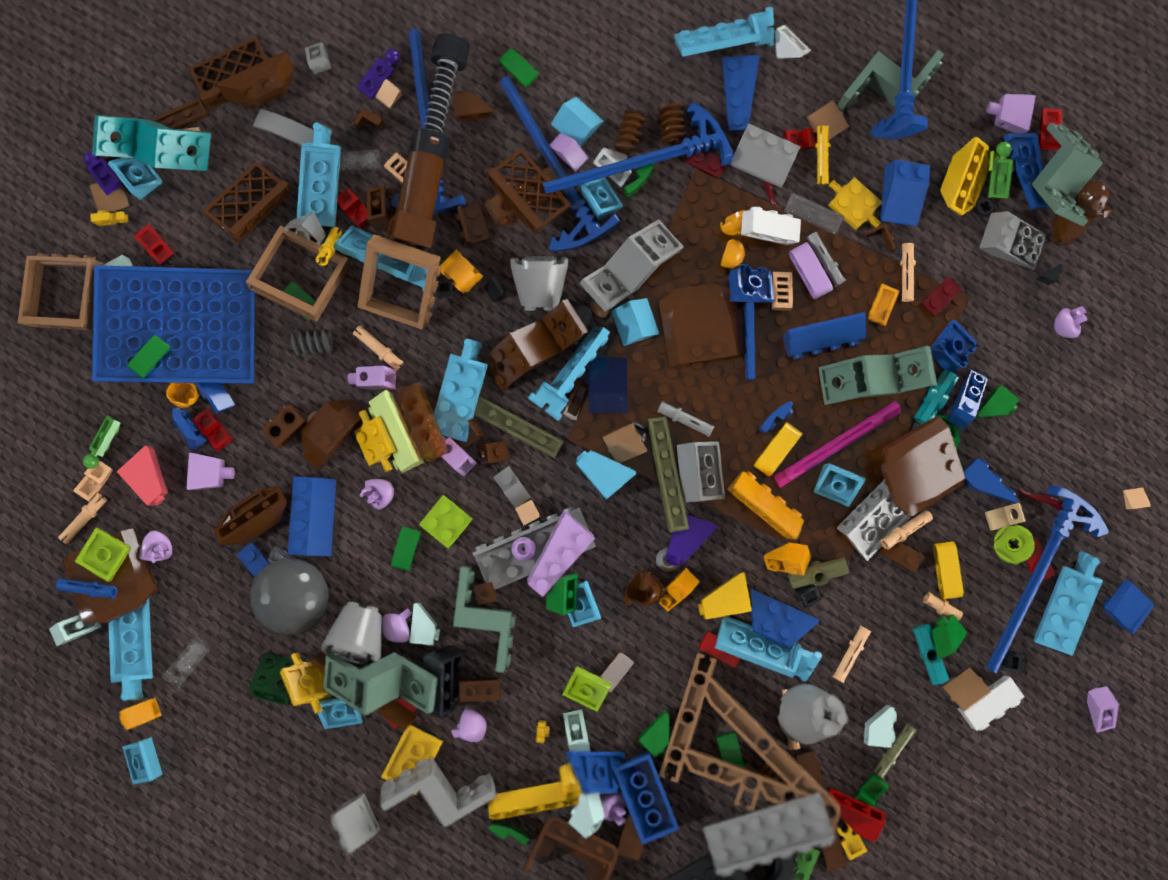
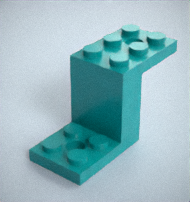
M95 115L92 154L96 156L134 158L154 168L207 171L211 133L171 129L147 119ZM113 132H117L118 138L112 142L110 135ZM192 145L193 152L188 155L187 148Z

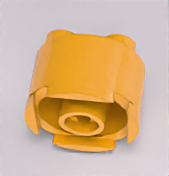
M457 249L440 265L441 273L449 280L453 279L454 282L452 284L463 294L465 292L468 293L484 277Z

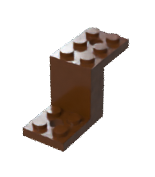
M565 299L543 319L510 333L482 361L488 364L487 369L501 391H504L526 372L559 357L586 334L588 330L568 299Z

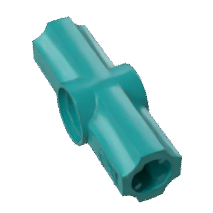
M946 369L941 372L936 381L937 385L931 386L923 398V403L913 417L917 422L924 424L934 418L938 410L943 408L949 398L948 394L959 379L956 374Z
M930 624L913 628L912 630L920 650V657L924 661L932 685L947 682L949 677L942 658L939 659L937 656ZM933 649L934 657L928 659L927 653Z

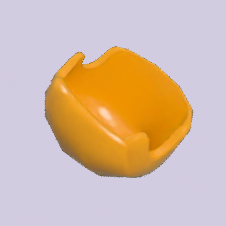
M746 210L728 216L725 219L726 223L724 225L721 222L722 232L732 236L741 234L742 214Z
M734 239L728 241L721 261L722 267L734 269L744 260L745 250L740 241Z
M170 383L166 389V396L175 406L186 408L195 404L198 400L199 390L195 383Z

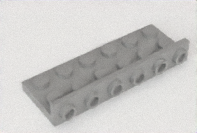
M884 479L842 521L837 529L848 538L862 558L868 561L882 547L881 539L893 532L894 528L904 525L911 517L906 516L900 508L893 504Z
M575 506L565 509L588 529L580 508L576 509ZM556 513L546 517L547 521L541 524L539 521L528 525L530 529L522 531L521 528L511 532L512 536L506 539L504 536L493 540L494 544L487 546L485 543L475 547L476 551L472 554L475 556L485 583L493 582L494 589H498L528 576L538 557H540L561 515L558 516ZM520 537H528L536 546L535 555L527 561H519L513 556L511 551L513 542ZM594 541L583 552L596 547Z
M820 792L703 827L716 867V874H722V876L733 874V870L741 868L742 871L751 869L753 864L761 862V865L773 862L772 858L778 856L781 859L791 857L793 855L792 852L800 850L801 853L811 851L812 846L820 844V847L831 845L832 840H835Z

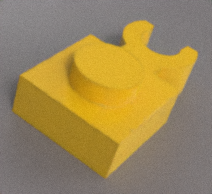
M100 210L95 214H90L91 222L97 226L129 222V216L125 212L111 214L107 210Z
M544 720L538 721L536 743H544L545 738H549L550 726H546V721Z
M846 823V831H841L839 826H836L837 832L844 837L840 842L851 861L868 851L860 836L856 833L852 834L853 829Z

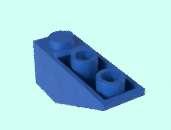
M970 370L950 409L947 418L948 422L963 430L976 417L988 378Z
M972 459L963 468L964 483L969 489L1008 503H1017L1019 501L1015 497V492L1011 488L1004 486L1002 478L996 473L993 474L988 469L989 465L983 459Z

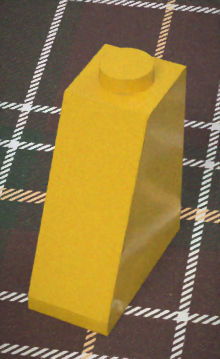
M737 573L700 599L701 604H698L700 616L703 615L704 619L752 611L745 573Z

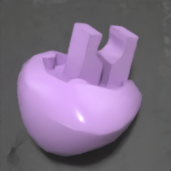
M1082 306L1074 310L1062 309L1055 318V332L1061 337L1077 338L1081 332L1080 323L1087 321V317L1083 314L1086 313V310Z
M371 479L365 481V489L361 491L360 496H367V502L371 503L375 509L381 510L392 501L394 488L387 480Z
M150 531L141 544L139 558L152 561L153 563L169 559L172 555V545L163 533Z
M408 608L400 615L390 613L382 617V633L389 641L403 643L410 640V631L407 624L411 621L410 617L413 613Z
M465 708L461 715L460 723L457 725L458 728L453 729L451 732L454 738L460 737L465 741L479 742L484 738L486 732V720L474 709Z
M617 790V793L601 794L600 800L605 816L604 819L611 822L615 821L618 825L625 823L626 819L622 816L626 814L624 810L626 801L622 791Z

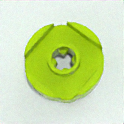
M1020 525L1005 526L995 535L994 550L997 556L1004 562L1018 565L1027 561L1034 552L1033 536L1029 530ZM1017 540L1019 548L1011 549L1009 541L1014 542Z

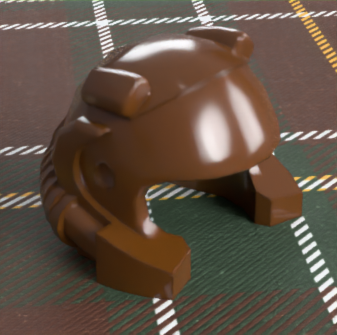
M1090 179L1078 193L1077 197L1074 198L1077 202L1075 205L1082 208L1086 216L1093 218L1103 216L1105 218L1113 213V209L1105 207V203L1111 195L1103 182Z
M639 570L625 589L624 603L627 606H630L633 601L645 607L655 605L659 602L661 593L665 592L664 586L648 570Z

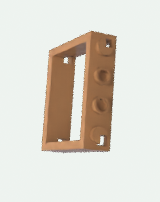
M280 225L248 277L246 284L250 290L317 322L350 266L349 259L339 251L335 252L329 259L338 265L314 306L282 292L259 279L284 238L319 254L321 245L316 244L312 238L308 241L305 236H296V231L292 228L286 232L284 231L285 227Z
M374 234L366 247L358 308L423 329L426 323H430L432 316L430 309L435 303L433 293L436 292L439 283L436 281V278L441 272V266H439L441 257ZM379 253L428 269L420 313L372 297Z
M38 253L37 256H27L17 323L29 327L93 331L94 265H103V263L95 260L96 257H89L87 255H83V258L70 254L67 257L59 254H51V257H48V255ZM44 266L86 268L79 319L37 317Z

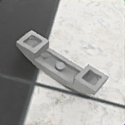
M260 109L253 124V127L269 134L273 133L302 146V143L313 142L314 130L267 110Z

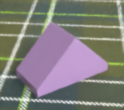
M560 133L549 145L552 151L575 172L588 159L575 139L563 133Z

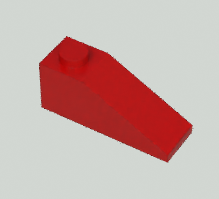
M830 788L829 794L840 806L841 818L856 834L864 839L876 842L885 825L886 813Z

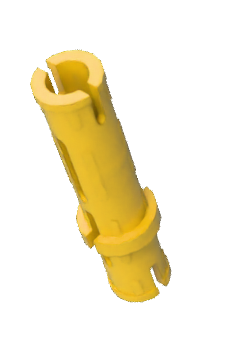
M817 126V144H815V148H817V184H829V147H831V143H829V126Z
M338 227L331 228L327 239L319 248L316 262L318 263L321 260L319 263L321 266L327 265L329 259L335 253V243L342 236L341 230L337 233Z

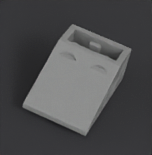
M1008 211L991 213L979 248L995 257L1035 270L1046 234Z
M364 793L343 803L331 816V824L335 831L338 830L341 837L339 839L340 844L344 850H347L348 854L375 836L380 830Z

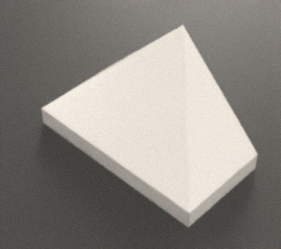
M785 25L775 30L776 54L778 58L803 57L811 51Z
M603 148L593 163L601 167L628 158L623 153ZM628 170L609 177L622 187L632 171Z

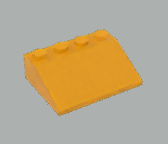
M740 472L726 490L786 539H796L804 522L800 518L802 514L794 508L789 509L785 505L787 502L780 496H773L770 493L772 490L764 483L760 485L756 482V477L751 472Z

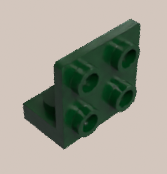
M263 653L250 684L251 696L289 706L291 698L280 672L282 668L293 666V660Z

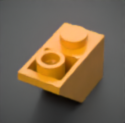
M789 542L766 553L764 560L769 570L804 576L811 560L808 545Z
M685 568L664 588L665 592L661 593L659 603L668 612L688 596L700 581Z
M156 698L119 711L120 722L125 726L126 730L162 716Z

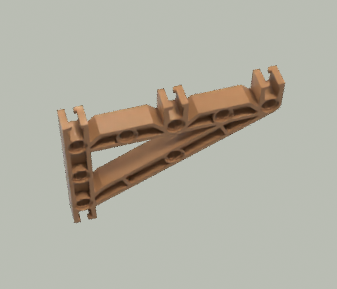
M697 653L659 776L663 778L669 777L670 773L666 772L670 763L675 764L678 768L676 776L671 777V781L678 783L681 780L686 764L690 772L730 787L740 782L734 804L740 806L744 803V800H741L744 790L754 794L753 800L746 807L751 811H754L760 791L763 792L766 800L777 804L789 801L785 797V793L788 791L794 792L796 799L820 792L824 807L833 806L836 812L834 815H827L829 821L832 822L831 827L834 833L840 816V806L837 801L713 677L718 659L715 657L710 658L712 662L708 672L700 670L702 658L704 659L705 654ZM698 674H702L705 677L703 685L696 682ZM706 698L709 704L784 781L691 748ZM688 711L693 714L692 722L685 720V712ZM762 738L767 739L769 748L762 749L759 746V740ZM676 749L681 752L682 757L680 760L673 757V750ZM711 763L719 766L718 773L710 771L709 766ZM754 777L757 780V786L750 787L747 784V778Z

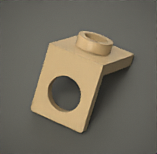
M1020 503L985 512L990 531L1026 521ZM1012 509L1018 512V519L1013 518L1011 514Z

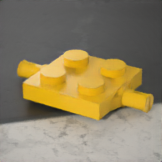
M854 177L843 187L835 180L828 185L836 192L835 198L828 206L855 230L867 221L875 228L880 225L881 222L873 214L882 201Z
M366 410L358 413L363 424L354 431V434L369 466L381 462L385 472L391 471L393 468L388 459L392 453L396 452V449L381 416L370 420Z
M298 652L293 653L291 658L294 665L282 668L280 672L293 706L310 703L314 713H319L323 710L319 700L330 698L332 695L324 690L325 675L323 671L311 662H302Z

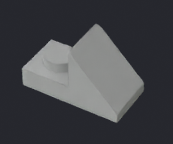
M323 42L305 48L307 63L314 74L331 69Z
M509 466L493 477L515 508L531 498Z

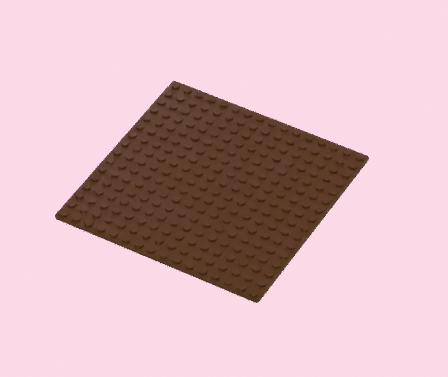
M696 170L667 228L684 248L660 264L638 289L633 299H648L660 334L623 347L619 332L617 333L591 387L588 398L568 435V439L615 461L612 454L608 452V447L602 438L604 435L631 424L632 421L648 428L647 419L665 416L657 412L662 401L677 409L680 407L682 408L681 411L697 417L710 425H714V428L708 437L678 421L673 422L672 418L666 416L679 481L677 445L692 442H719L725 499L699 502L785 543L808 545L810 554L825 562L845 557L848 564L855 547L837 527L883 482L884 476L881 470L882 463L885 462L883 447L908 433L914 420L913 417L918 411L928 387L889 396L864 397L824 405L818 367L866 355H893L925 346L931 347L952 319L958 323L969 296L960 292L933 317L920 304L942 282L914 270V301L903 302L902 266H900V263L780 207L776 208L775 205L700 170ZM751 207H761L763 211H777L780 215L791 214L793 218L801 219L800 240L794 244L784 245L741 234L735 236L726 235L722 232L720 223L722 222L724 225L726 223L725 219L728 216L739 211L751 210ZM814 232H817L833 261L838 263L837 267L844 279H846L844 283L835 287L828 273H826L833 286V290L817 299H814L789 255L790 250L805 242L809 244L806 238ZM731 239L738 240L743 244L745 256L741 264H748L752 270H757L761 267L771 271V274L773 272H792L793 309L791 311L772 310V302H754L755 379L753 381L745 380V356L721 358L669 368L658 304L661 299L679 288L710 283L730 288L728 276L730 270L734 269L722 267L721 261L726 245ZM777 277V281H787V278ZM881 284L899 290L895 304L884 327L867 320ZM777 285V288H787V285ZM777 292V295H787V292ZM778 299V302L787 303V299ZM736 302L745 349L744 306L747 302ZM865 312L866 338L861 341L860 345L850 347L849 344L842 345V349L831 351V348L825 349L824 353L818 355L807 353L804 358L796 360L793 357H787L783 335L789 329ZM932 358L934 371H936L939 364ZM915 364L912 367L914 375L917 373V366ZM840 378L837 379L838 387L841 386ZM790 401L793 403L791 407L793 412L788 419L784 418V420L779 421L775 418L777 423L771 432L768 430L764 434L758 430L765 419L776 409ZM896 401L900 405L902 412L881 426L836 452L780 488L775 483L773 476L808 456L890 403ZM788 422L802 432V435L773 474L768 477L753 465L781 427ZM648 432L644 440L647 452L619 464L659 483ZM830 463L865 478V482L849 507L813 492L824 464ZM740 472H751L756 477V482L760 485L762 483L767 485L772 490L770 493L773 496H780L787 502L785 505L789 509L794 508L802 514L800 518L804 522L796 539H786L726 490Z

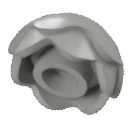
M664 548L657 553L656 564L664 572H672L678 566L671 565L664 560L667 548Z

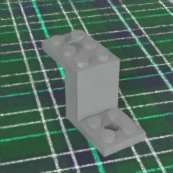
M658 219L628 237L605 266L583 278L580 284L606 312L635 293L660 264L679 253L684 246Z
M431 756L428 759L420 760L415 767L402 771L395 779L387 780L381 786L380 805L386 811L420 790L445 828L495 798L496 790L494 779L488 773L487 775L479 776L472 784L461 787L456 793Z

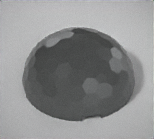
M283 558L266 565L259 571L250 589V603L255 617L264 627L278 634L295 635L308 631L321 620L329 602V589L320 571L310 563L295 558Z

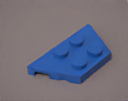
M753 589L748 593L751 599L752 611L750 612L753 618V633L788 649L819 622V619Z
M567 752V757L584 794L617 793L619 783L613 768L619 765L620 761L625 758V753Z

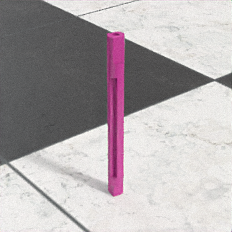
M896 401L890 403L845 433L773 476L775 483L780 488L836 452L881 426L902 412L900 405Z

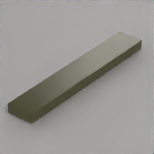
M479 396L474 413L475 416L556 458L564 441Z
M664 416L647 419L668 531L672 533L688 530L689 525L667 418Z

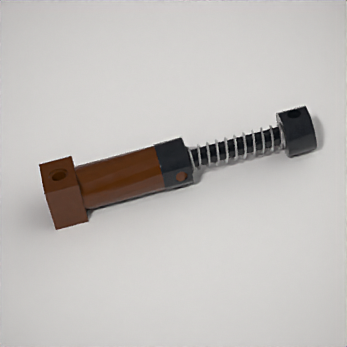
M446 33L438 34L434 40L430 60L437 66L438 74H435L437 80L433 81L435 87L431 89L434 93L430 95L432 101L428 103L431 106L430 109H427L429 116H425L427 119V123H424L426 129L413 130L396 214L390 218L386 239L425 252L432 245L436 221H432L450 144V139L443 134L442 128L445 127L443 121L446 120L445 114L448 113L447 107L450 105L448 100L451 99L450 93L453 91L451 87L454 85L453 79L456 77L454 73L465 69L470 50L468 41L459 36Z

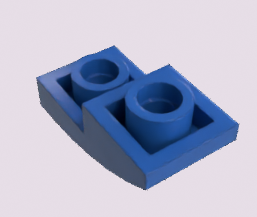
M195 383L203 399H208L216 414L235 405L221 384Z
M790 401L776 409L765 419L758 430L764 434L768 430L771 432L777 423L775 418L779 421L784 420V418L788 419L793 412L791 408L793 403Z

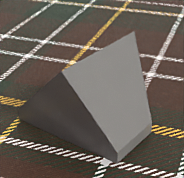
M314 211L291 220L284 228L286 232L291 228H296V236H305L308 241L310 236L317 240L316 244L321 245L326 239V233Z

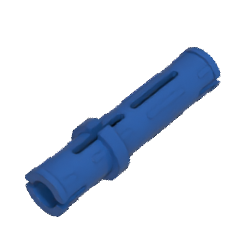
M59 578L56 583L58 591L87 594L94 598L100 596L114 599L117 595L116 586L101 585L100 582L88 583Z

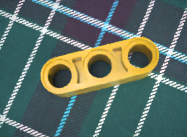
M786 422L753 466L770 477L801 437L802 432Z
M953 541L933 544L941 599L963 597V585L956 544Z

